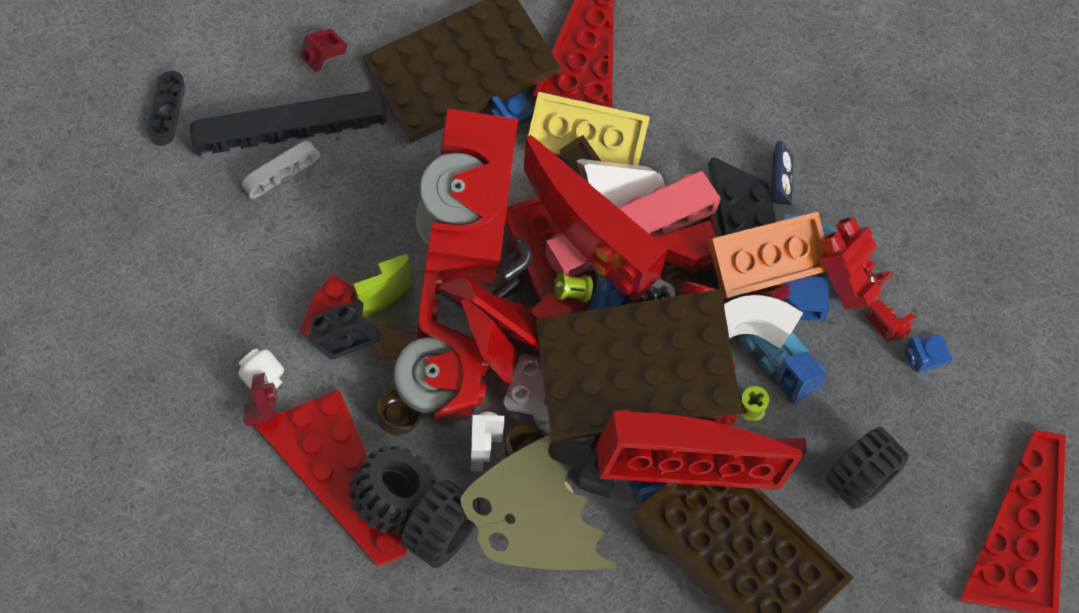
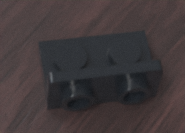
M357 299L314 316L311 321L309 342L333 360L380 342L381 332L362 316L364 303Z

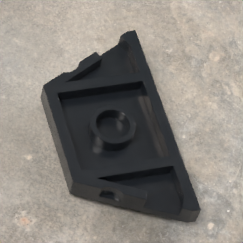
M712 157L710 159L708 168L711 185L720 197L716 212L723 236L776 222L769 183L718 158Z

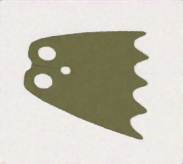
M551 435L533 442L496 464L474 481L461 497V506L466 517L478 529L477 541L482 552L487 558L495 562L511 566L548 570H600L617 567L615 563L602 558L597 553L595 546L604 532L601 529L587 525L582 520L580 513L587 502V498L574 494L566 488L565 478L571 470V466L555 461L549 456L548 448L552 442ZM477 497L487 499L492 507L490 514L480 515L475 512L472 506L473 500ZM505 515H513L515 517V523H507L505 520ZM491 534H503L508 540V548L500 552L493 549L489 543Z

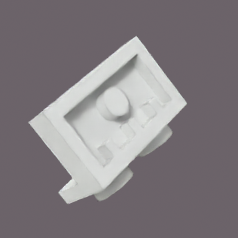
M482 412L479 415H473L470 471H483L484 462H490L491 442H502L504 416H498L494 412Z

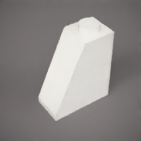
M587 159L577 160L580 176L618 208L627 205L630 200L636 197L643 198L652 194L655 189L664 185L661 174L646 166Z

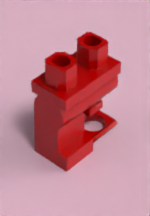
M854 216L842 218L835 224L838 231L830 232L820 240L826 252L819 260L822 266H827V273L844 309L868 307L882 292L880 288L892 276V272H870L876 266L870 258L877 247L875 240L871 237L873 233L870 227L859 228Z

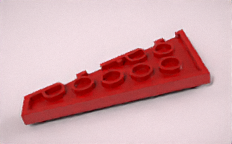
M574 0L552 50V54L560 65L561 73L537 84L532 95L533 102H536L538 92L612 108L614 0Z

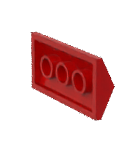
M464 276L441 283L439 289L460 304H462L461 300L464 299L471 301L494 321L506 337L517 345L540 354L537 327L471 278Z
M467 299L461 300L481 356L509 387L520 354L489 316Z

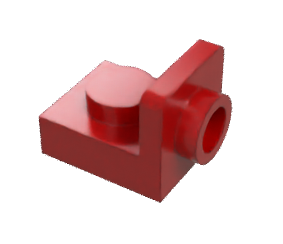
M880 298L870 304L865 314L867 320L887 343L895 337L898 340L906 337L912 331L911 325L916 317L911 312L898 320L893 309L885 305Z

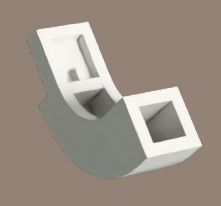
M743 296L724 304L729 338L739 334H753L767 340L779 349L785 343L803 312L786 302L767 296Z

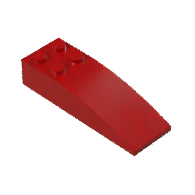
M531 134L526 137L523 170L553 221L569 241L592 263L593 268L601 276L606 275L615 283L616 288L623 295H629L635 301L639 299L660 278L668 249Z
M630 410L613 411L596 445L600 479L773 490L781 489L803 457L802 451L738 427L704 419L662 414L660 412L641 413Z

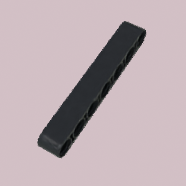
M371 90L202 118L190 124L192 150L195 155L202 156V153L230 151V148L235 147L244 149L256 147L259 143L269 142V144L285 142L289 138L297 137V139L315 137L314 134L325 132V135L343 132L342 129L353 128V130L368 128L370 125L377 123L384 125L387 122V115L382 93Z

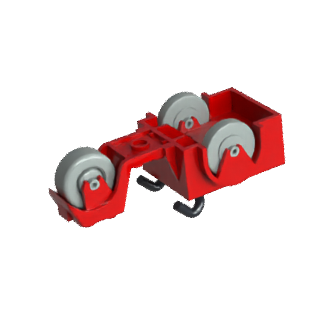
M447 109L440 157L434 159L426 167L421 177L419 188L420 202L416 211L415 223L418 235L425 245L428 246L416 331L417 340L408 344L399 354L394 368V384L398 395L404 403L419 412L435 413L433 420L469 419L471 413H474L476 406H481L482 401H484L486 383L480 381L481 376H485L488 370V363L481 356L474 338L437 322L440 299H434L435 294L440 295L441 289L439 287L441 283L468 276L480 286L491 287L495 275L501 273L507 282L494 291L493 295L504 299L521 286L523 281L521 271L527 268L532 261V251L525 241L517 236H503L518 119ZM518 252L520 257L514 260L515 254Z

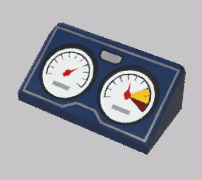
M782 141L776 143L773 152L771 197L774 204L792 205L794 156Z

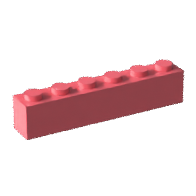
M700 171L693 175L686 174L678 182L669 186L662 185L655 189L652 194L643 198L636 197L619 209L651 236L656 238L678 231L716 213L720 197L703 171ZM563 232L556 233L546 241L545 256L557 276L562 272L570 277H578L594 269L592 263L569 241Z

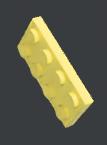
M538 92L528 136L531 134L552 153L561 156L559 152L561 148L584 135L601 161L639 166L650 116Z

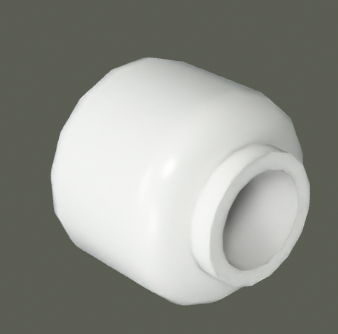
M256 348L239 362L241 367L238 375L250 390L253 375L265 372L269 383L273 382L276 389L283 383L280 377L284 373V367L269 350L259 351Z

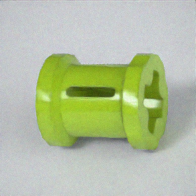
M561 272L556 277L554 282L556 299L564 300L567 297L579 299L580 302H588L591 298L593 281L590 276L583 275L581 278L570 277L566 273Z
M751 386L743 392L740 402L742 413L740 415L745 420L756 422L764 417L765 409L770 401L767 391L758 386Z

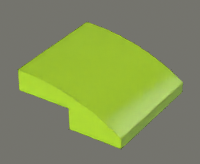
M407 254L378 263L380 275L354 284L356 298L364 303L362 314L364 318L391 305L413 284Z

